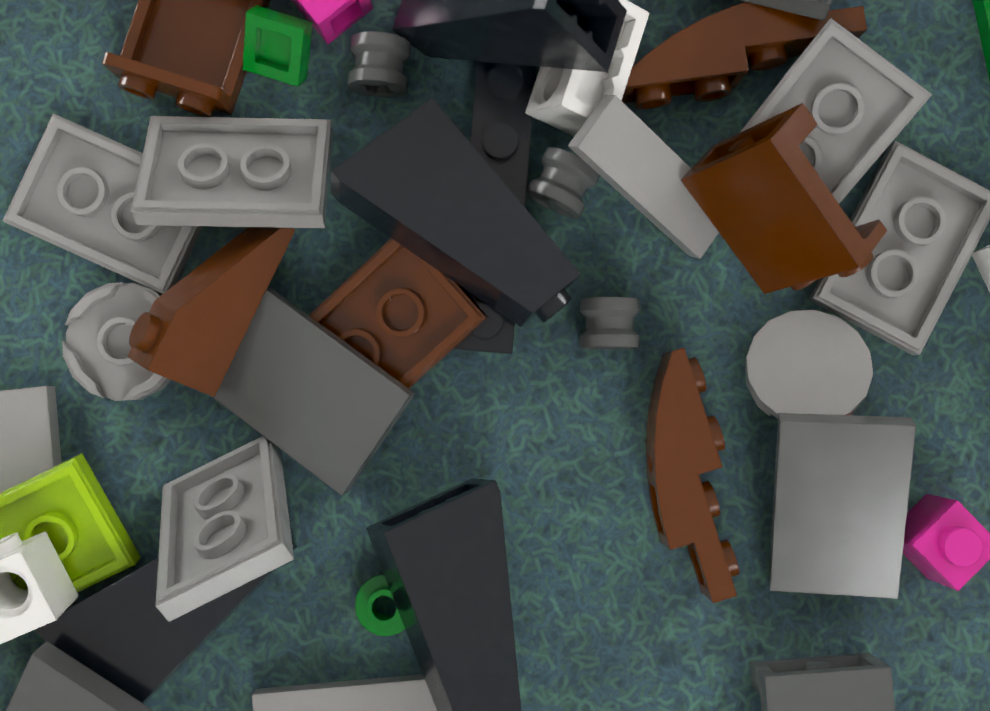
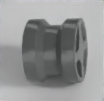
M368 31L354 34L351 37L350 51L356 59L355 68L348 73V88L357 94L371 97L398 98L405 96L408 93V78L403 73V65L410 58V42L401 36L386 32Z
M548 147L541 160L544 169L540 178L530 182L526 194L536 203L562 216L579 219L585 209L583 197L587 189L596 186L600 175L579 156L563 149Z
M592 297L580 299L579 313L585 318V331L579 336V348L601 350L639 349L640 336L634 331V317L640 312V299L630 297Z

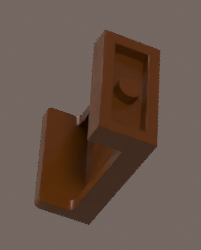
M138 0L120 56L105 52L102 65L120 79L118 83L119 88L133 95L154 100L156 92L177 98L176 106L202 117H211L213 110L232 115L247 72L242 70L246 12L255 5L268 8L270 0Z
M804 103L713 145L681 179V182L764 294L791 287L792 290H800L809 286L817 279L838 274L839 277H848L859 272L871 262L874 256L872 251L887 232V229L879 219L854 227L799 148V145L817 126V122Z

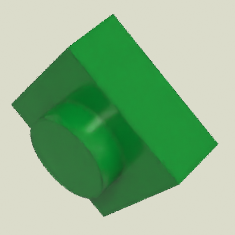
M255 5L246 12L242 70L299 87L307 79L313 22Z

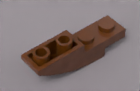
M749 2L731 6L679 31L646 54L632 67L621 101L623 103L635 102L637 109H654L671 103V97L694 94L695 100L700 102L724 98L731 94V89L735 88L749 71L748 63H750L752 70L761 71L779 67L785 64L789 57L800 56L830 18L859 38L867 30L864 6L829 10L825 21Z
M684 347L663 353L654 380L648 410L646 434L647 480L652 512L660 542L669 550L687 546L701 593L712 603H717L737 596L731 577L739 575V566L727 539L719 540L713 521L714 517H718L721 514L719 503L709 481L701 482L699 474L723 467L718 452L725 450V441L717 419L714 415L706 416L699 393L706 392V382L702 368L696 357L688 359Z

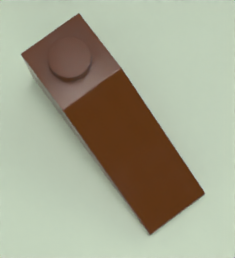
M248 227L157 298L150 311L143 313L137 319L130 333L129 345L131 349L127 357L148 371L215 397L295 229Z

